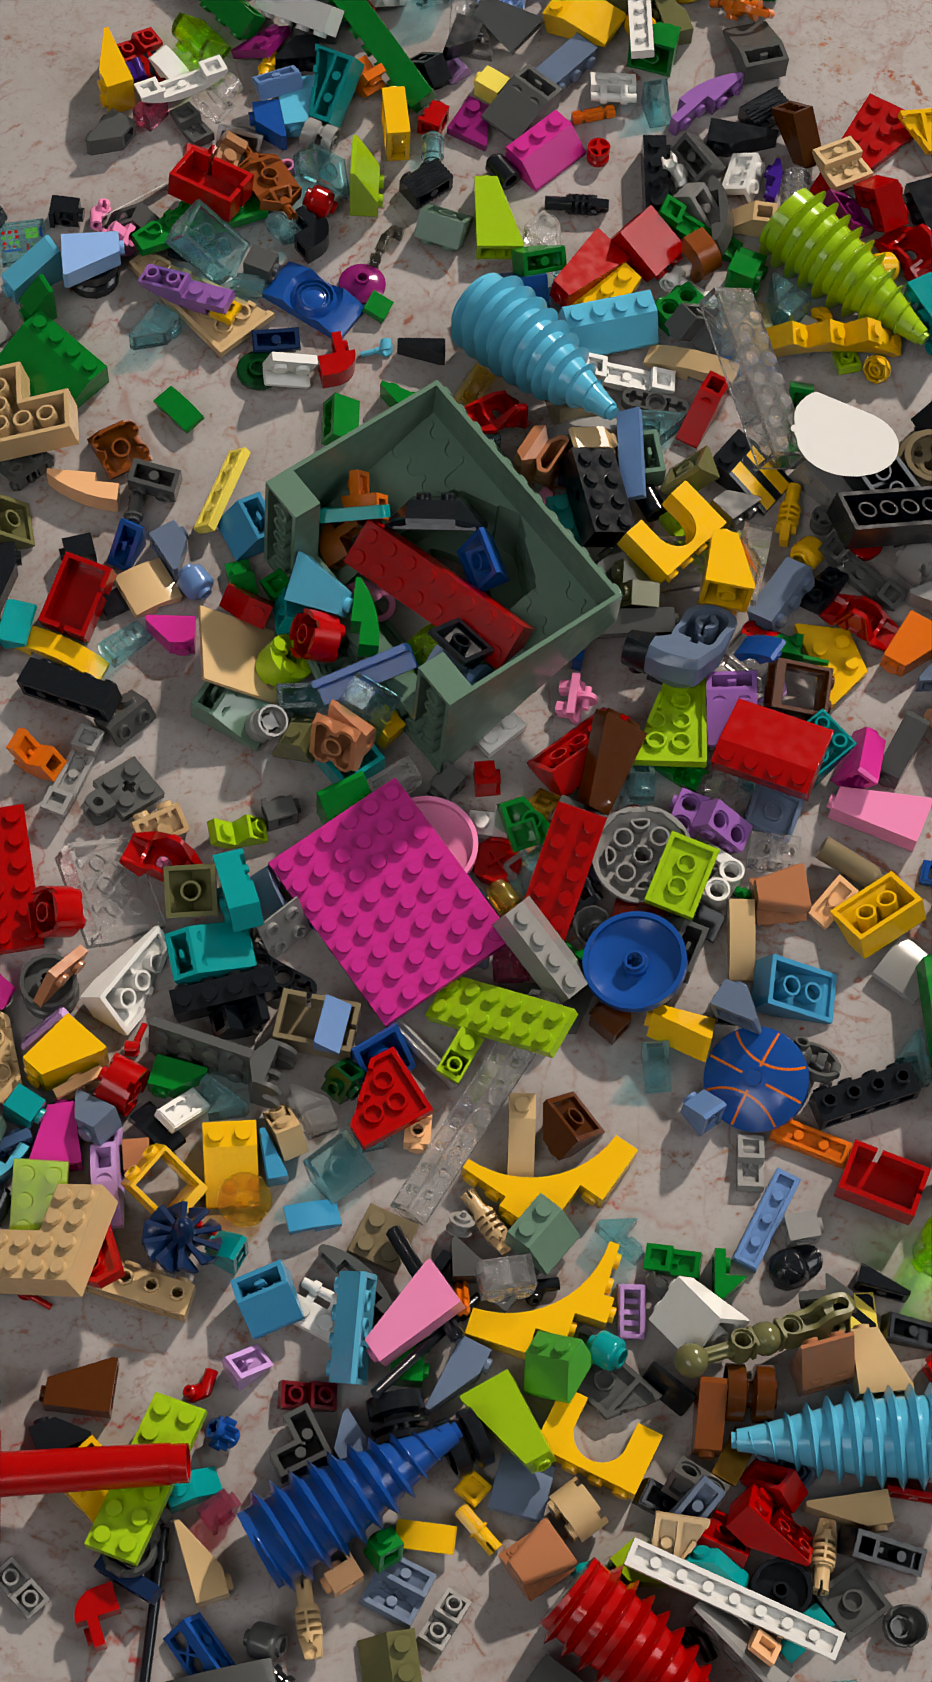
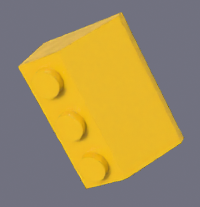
M892 871L830 910L831 916L849 945L864 959L870 957L926 920L923 899Z

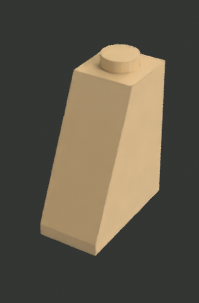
M858 1324L849 1330V1332H854L855 1377L853 1379L855 1400H862L867 1387L870 1389L874 1399L883 1398L887 1385L891 1387L895 1397L904 1395L908 1383L911 1384L914 1390L913 1382L878 1327H869V1324Z

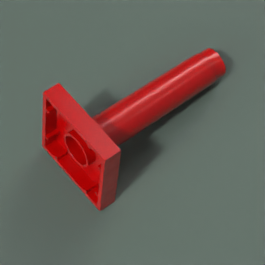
M0 1430V1513L1 1498L171 1486L173 1484L190 1483L191 1456L188 1443H151L1 1451Z

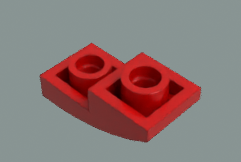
M152 27L133 32L131 40L119 43L117 46L124 61L129 62L147 51L159 49L163 46V41Z

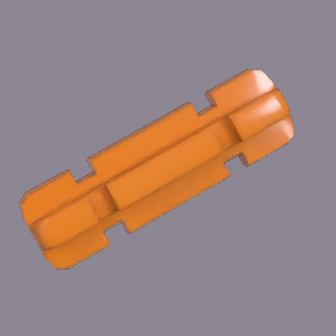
M613 104L604 105V108L598 106L583 109L584 112L576 110L571 112V120L574 125L582 124L583 121L587 123L603 120V117H606V119L614 118L616 110Z
M456 1282L454 1284V1292L466 1307L457 1314L461 1317L463 1314L468 1315L470 1313V1292L468 1282Z

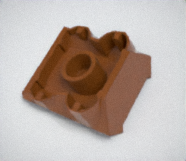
M121 420L97 431L87 439L110 480L128 473L134 458L148 462L153 460L147 445L143 443L138 434L139 429L136 423L133 421Z

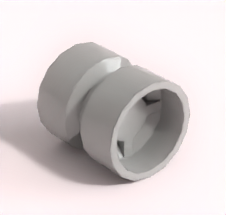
M309 117L302 128L299 144L311 150L317 148L319 153L331 157L338 146L341 129L331 124L323 126L322 121Z
M274 704L266 705L252 712L245 720L246 734L250 739L259 743L267 742L280 736L288 727L286 712L283 708Z

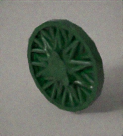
M251 351L238 361L236 367L237 378L242 385L256 391L273 387L264 385L262 363L270 353L253 354V351Z

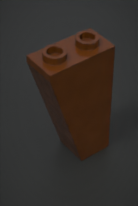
M607 708L606 711L596 709L594 713L577 801L585 804L587 808L607 816L648 734L639 729L641 726L639 723L630 719L624 721L620 718L621 714Z

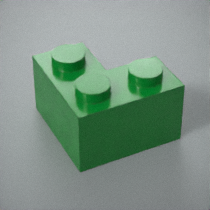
M743 247L740 248L739 252L736 251L727 270L722 296L743 304H749L752 297L756 298L760 290L761 279H765L769 269L768 266H765L767 256Z

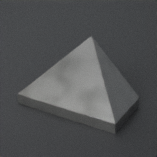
M219 124L215 145L221 135L226 130H229L246 140L253 153H261L264 135L248 127Z

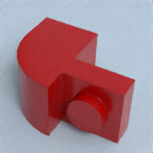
M341 331L331 333L333 353L318 356V372L323 389L340 386L348 382L355 372V349L349 350L348 342L342 339Z
M112 1581L87 1590L80 1597L75 1607V1624L77 1628L88 1625L89 1628L83 1629L88 1646L94 1645L96 1652L107 1649L100 1621L121 1614Z

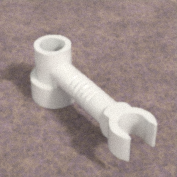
M672 153L671 159L665 160L664 157H661L663 168L670 171L671 180L674 181L675 190L678 192L688 183L687 177L689 174L683 164L677 163L676 155Z
M676 266L670 273H666L659 283L665 292L670 293L675 286L683 285L689 280L684 278L686 276L684 269ZM689 281L707 299L706 306L709 309L715 310L720 305L718 303L721 299L719 294L705 291Z

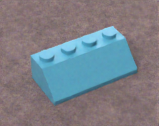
M651 290L564 306L558 314L559 320H565L569 324V333L578 334L580 338L579 347L587 348L589 353L608 355L659 343L658 310Z
M340 1271L339 1277L335 1278L334 1292L338 1293L337 1304L333 1305L331 1319L335 1321L334 1332H331L329 1336V1348L332 1349V1356L326 1365V1376L329 1377V1382L367 1386L370 1356L366 1352L369 1346L364 1339L373 1328L377 1275L365 1271Z

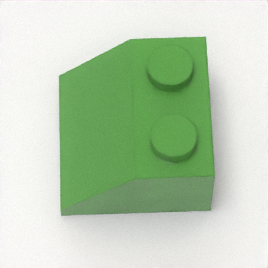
M538 1331L525 1352V1394L570 1404L593 1364L592 1355L583 1340Z

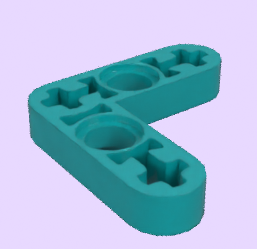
M390 504L320 508L319 523L391 517Z

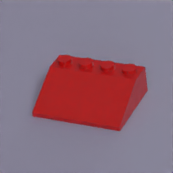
M738 698L711 758L712 769L808 801L834 730Z

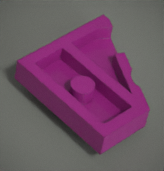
M468 96L448 125L447 134L482 151H486L488 123L481 118V115L489 105Z

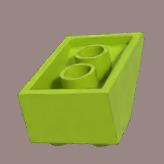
M353 135L350 169V216L377 217L378 208H383V194H379V189H384V175L380 174V164L358 135Z

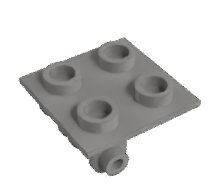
M297 896L264 921V925L256 927L260 935L259 947L263 951L266 949L268 955L273 958H277L311 931Z

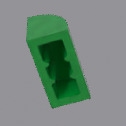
M335 392L323 403L322 445L327 446L359 427L360 401Z

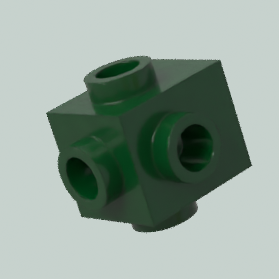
M347 1057L326 1071L324 1075L325 1081L321 1089L340 1105L348 1100L353 1101L359 1096L360 1086L367 1073Z

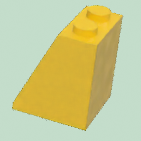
M714 528L705 555L698 603L715 605L724 609L746 613L755 589V583L739 534L728 529Z
M69 1013L23 1056L24 1071L28 1075L26 1079L36 1089L41 1087L45 1092L67 1082L76 1073L81 1072L83 1074L98 1065H101L102 1068L110 1065L107 1047Z

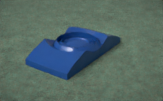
M288 262L277 278H274L261 293L262 297L329 338H331L332 332L341 331L343 339L363 315L362 309L364 305L348 291L324 281L311 268L293 262Z

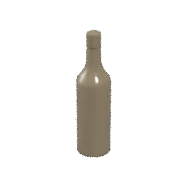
M829 836L825 838L815 855L816 859L865 888L883 877L877 865Z

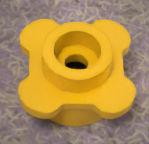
M820 306L811 309V318L818 322L833 319L832 313L826 307Z

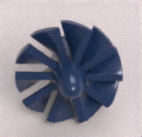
M188 1201L178 1202L168 1208L164 1205L158 1207L150 1219H146L142 1232V1245H144L149 1261L152 1264L156 1261L170 1274H174L175 1271L180 1272V1270L192 1274L199 1273V1270L189 1258L191 1254L195 1256L201 1266L213 1263L217 1257L201 1252L196 1248L206 1246L217 1251L221 1248V1237L207 1240L199 1238L202 1234L221 1231V1226L217 1221L210 1218L200 1229H194L210 1213L207 1208H189L187 1216Z

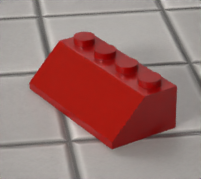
M602 707L600 710L606 711L607 708ZM594 714L526 762L528 767L552 793L562 796V794L568 796L574 793L576 788L580 786ZM621 714L620 718L624 721L630 719L629 716H626L624 714Z

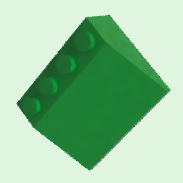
M38 310L20 326L0 352V366L21 362L30 379V397L68 388L78 409L109 383L107 366L41 310Z

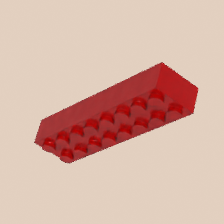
M368 519L343 561L436 627L459 617L495 649L493 654L484 661L496 669L519 656L535 630V627L393 529H385V524L379 520Z

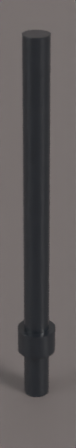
M475 1292L470 1297V1313L468 1315L463 1314L461 1317L455 1315L458 1323L466 1321L470 1317L472 1309L483 1301V1296L479 1292ZM442 1326L432 1332L371 1389L370 1392L373 1397L378 1399L447 1335Z
M160 1527L161 1537L157 1544V1558L152 1575V1582L161 1588L163 1586L165 1564L169 1561L170 1553L167 1550L170 1528ZM161 1596L154 1606L148 1605L139 1682H150Z

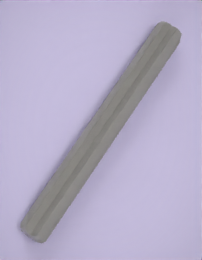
M364 999V1004L374 1013L372 1008ZM401 1018L394 1022L398 1024L408 1048L450 1090L455 1089L461 1083V1080L456 1084L435 1071L441 1058Z

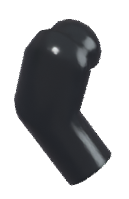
M559 1277L534 1280L525 1293L527 1304L537 1307L541 1304V1300L546 1292L560 1290Z
M692 1626L685 1627L681 1643L684 1646H689L691 1643L698 1644L699 1651L706 1663L715 1660L718 1655L708 1636Z

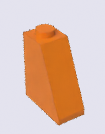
M910 610L883 654L879 666L883 667L890 674L902 677L931 659L932 621Z

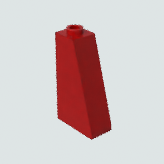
M597 228L554 279L550 296L561 307L572 305L625 262L628 264L630 257L601 229Z

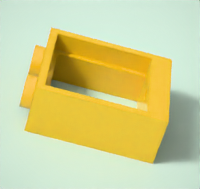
M405 86L382 88L381 122L386 161L409 160L411 131Z
M158 1143L152 1144L142 1153L143 1158L137 1165L131 1166L125 1172V1178L120 1183L151 1215L158 1206L136 1184L159 1158L187 1184L168 1207L181 1201H188V1213L189 1208H192L209 1189L166 1145Z

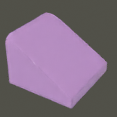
M459 57L446 61L452 75V79L448 81L452 85L472 73L470 68Z

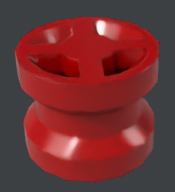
M594 138L588 143L586 159L591 166L599 168L608 163L611 146L606 139Z

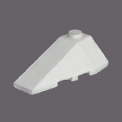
M154 926L95 978L79 997L93 1017L124 1036H128L142 1019L146 1010L143 1008L147 997L151 996L154 991L152 985L156 975L162 971L168 957L165 936L161 928Z

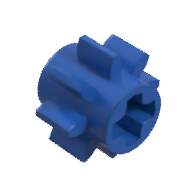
M221 1415L218 1419H212L205 1430L206 1438L210 1439L208 1446L217 1451L220 1449L227 1451V1448H233L240 1438V1431L235 1427L237 1421L228 1416L224 1418Z

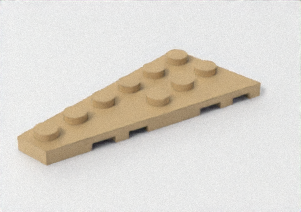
M155 253L143 257L139 254L128 262L129 268L139 278L149 263L189 273L192 280L222 287L204 277L200 279L192 275V271L186 268L182 270L172 265L171 261ZM235 297L234 301L241 303L242 309L232 325L229 326L211 318L209 312L207 315L194 312L161 298L221 358L251 337V330H260L275 319L274 312L270 310L264 311L250 300L246 302Z

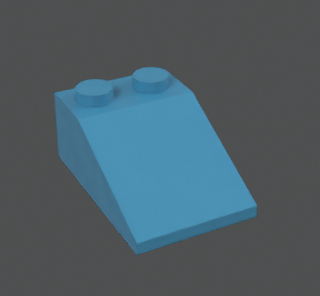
M776 954L758 959L755 962L752 989L755 1009L757 1012L774 1017L832 1024L837 974Z

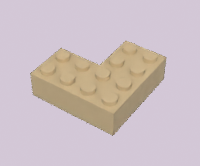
M21 362L0 366V462L78 445V409L69 389L30 397V379Z
M58 1184L40 1230L0 1229V1294L62 1297L83 1296L118 1205V1201L104 1185Z

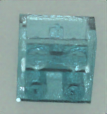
M774 272L771 275L765 301L773 326L789 321L800 323L804 316L808 314L812 298L805 291L799 290L791 284L786 277Z

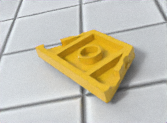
M932 108L901 110L897 114L898 119L924 153L932 155Z
M797 623L793 629L795 634H804L802 646L804 654L829 660L828 666L823 667L833 668L835 683L830 692L829 699L832 703V709L844 695H847L856 683H859L867 675V668L849 629L844 630L841 628Z

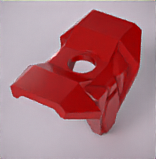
M922 223L915 227L902 226L886 233L879 239H875L874 246L880 253L891 252L897 257L900 267L904 270V278L908 281L932 272V232L927 225ZM906 251L914 252L917 258L911 261Z
M505 390L489 393L464 406L468 416L473 422L476 421L481 426L484 434H496L499 430L510 427L526 429L531 424V421H528L527 404H519V400L507 394ZM497 410L502 415L496 418L492 411Z
M839 593L834 601L818 615L829 625L837 624V626L844 630L849 629L851 633L857 634V637L867 641V646L883 652L886 651L899 630V627L881 606L865 596Z
M159 831L133 833L119 860L121 865L138 877L147 874L163 883V869L157 867L156 864L157 859L160 857L168 858L171 866L203 864L195 850L183 841L180 836Z

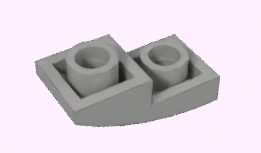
M12 1556L0 1566V1589L28 1619L50 1600Z
M448 1587L416 1641L441 1655L472 1602Z

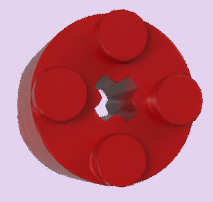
M307 608L302 609L304 612L298 613L295 616L290 628L289 639L293 640L294 647H290L291 653L298 659L321 663L335 662L338 656L340 641L345 636V626L340 624V620L335 614Z
M38 886L31 893V895H34L33 901L28 902L27 920L30 929L39 934L36 935L37 937L70 938L78 930H82L85 927L86 920L83 915L82 892L80 889H75L71 886Z
M115 1053L110 1061L109 1068L104 1066L97 1077V1080L101 1083L97 1086L92 1096L115 1106L118 1114L128 1116L138 1103V1100H136L140 1092L143 1093L146 1088L150 1071L143 1065L119 1053Z

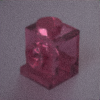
M141 100L132 108L135 123L150 132L169 115L168 102L146 103Z
M223 1488L197 1507L196 1510L200 1519L211 1534L215 1536L218 1534L217 1527L220 1524L222 1527H225L236 1518L235 1513L238 1512L237 1509L242 1504L233 1492L228 1494Z

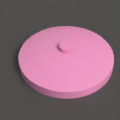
M418 796L411 798L465 872L469 874L477 858L478 836L476 828L467 813L453 802L440 797Z

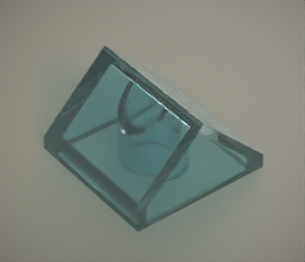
M347 1129L340 1132L302 1160L310 1181L332 1205L376 1173Z

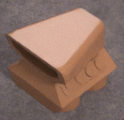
M534 425L514 457L515 471L519 475H523L527 482L535 481L544 487L551 488L559 477V462L567 452L569 437L558 435L549 440L546 425Z
M332 699L327 716L317 712L312 722L309 752L319 762H333L336 768L342 772L358 771L363 757L374 746L376 728L338 701Z
M803 863L792 865L763 877L749 878V892L752 899H755L756 925L771 927L776 923L796 925L800 921H807L806 913H809L811 910V900L805 865Z
M547 1518L540 1520L530 1533L498 1554L502 1565L530 1602L575 1571V1567L578 1564L572 1552Z

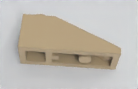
M509 1093L507 1175L534 1177L536 1093Z
M888 1489L808 1500L802 1506L805 1513L820 1518L836 1520V1523L845 1526L860 1528L866 1531L871 1530V1532L876 1534L887 1532L888 1528L895 1522Z
M179 1519L175 1520V1529L197 1608L229 1599V1590L234 1589L230 1573H224L222 1565Z

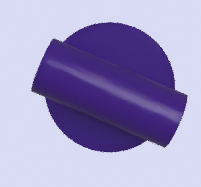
M135 57L131 61L125 62L133 77L134 84L147 79L140 58Z

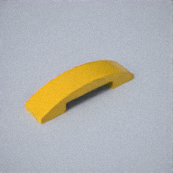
M36 626L31 627L26 647L15 648L31 656L33 653H36L56 663L68 666L76 672L82 674L84 672L89 673L102 680L110 666L108 661L81 644Z

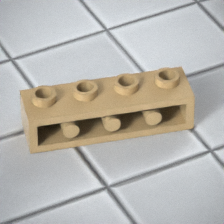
M128 1260L122 1263L125 1272L124 1277L102 1289L87 1285L84 1291L185 1323L196 1294L195 1285L192 1284L190 1279L177 1276L174 1279L166 1276V1273L159 1269L151 1268L148 1271L140 1268L139 1264Z

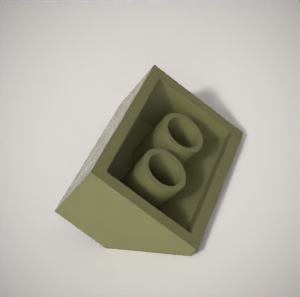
M415 1628L385 1632L357 1641L363 1682H422Z

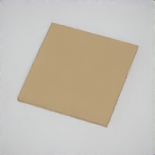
M200 605L198 613L202 680L278 705L279 695L277 691L273 690L275 687L269 683L266 685L258 676L255 668V661L258 658L259 652L275 638L274 631L265 627L264 629L258 628L236 617Z

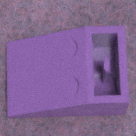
M757 670L715 671L707 675L708 748L716 747L738 698L758 705Z

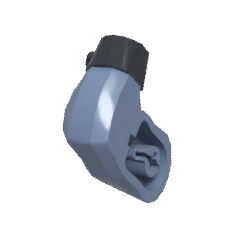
M709 604L693 605L685 610L681 621L675 626L670 635L658 636V633L631 630L626 637L622 649L621 663L628 666L632 673L649 674L658 681L674 688L696 686L709 673L719 667L738 625L737 619L730 611L719 606Z

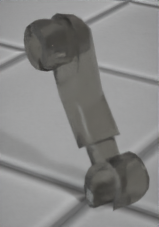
M393 225L381 234L375 247L376 252L370 255L371 266L379 269L381 256L386 252L388 245L393 239L402 240L405 231L403 228Z

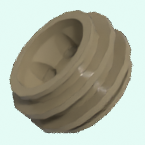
M925 429L914 432L905 438L898 449V456L920 486H931L932 429Z

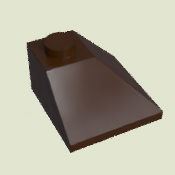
M574 1091L546 1099L543 1102V1141L548 1146L549 1152L558 1161L575 1155L605 1133Z

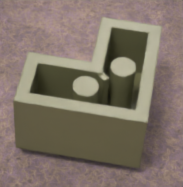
M623 558L615 561L611 569V577L613 583L618 585L623 595L619 609L658 608L660 582H651L650 578L632 559Z

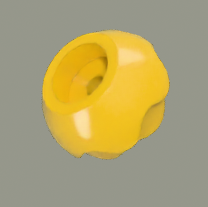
M871 355L865 359L863 371L868 381L879 384L889 378L891 366L885 357Z

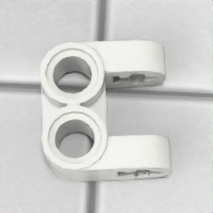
M708 844L710 846L720 849L719 847L713 844ZM720 849L713 869L717 872L707 882L700 899V903L714 910H720L726 906L737 886L740 887L745 873L743 864L722 849ZM725 873H734L736 877L729 878L725 875ZM718 891L722 894V896L715 897L711 894V892Z

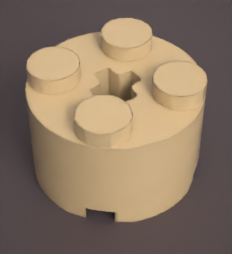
M574 1477L548 1497L550 1501L547 1503V1508L557 1521L560 1518L563 1519L566 1524L564 1525V1531L573 1543H576L578 1540L583 1543L608 1524L609 1521L606 1516L602 1519L600 1518L602 1516L599 1513L601 1508L583 1484H580L578 1487L576 1486L578 1479Z

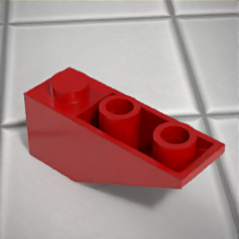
M711 370L709 371L676 435V440L695 449L698 448L728 397L732 380Z

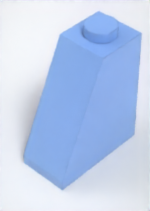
M118 231L61 234L64 287L70 288L121 265L120 255H125L124 240L119 241Z

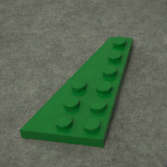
M253 192L252 196L240 207L229 223L181 201L174 210H167L163 213V217L157 221L149 222L134 232L131 241L143 257L268 218V211L259 209V200Z

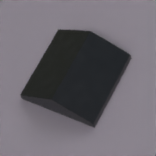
M459 617L432 628L427 633L462 666L470 669L478 666L493 654L495 650Z

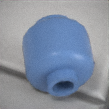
M188 564L179 571L177 586L190 600H205L211 595L214 580L202 565Z

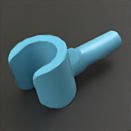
M390 338L381 339L379 347L360 352L361 358L374 354H380L384 357L390 356L393 351L392 340Z

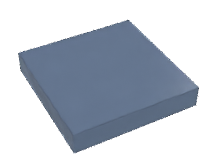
M756 784L744 819L753 826V831L788 845L805 800Z

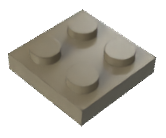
M370 1203L347 1253L397 1275L403 1262L386 1236L388 1229L398 1225L410 1244H412L419 1225Z

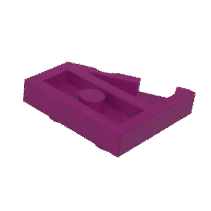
M277 24L268 26L265 30L231 50L233 58H269L290 36L289 26H278Z

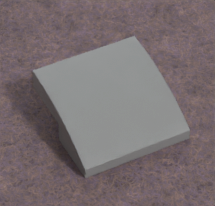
M901 935L871 975L914 1005L920 998L916 966L923 956L925 957L930 954L904 935Z

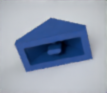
M121 518L106 563L123 571L132 568L146 546L145 528Z

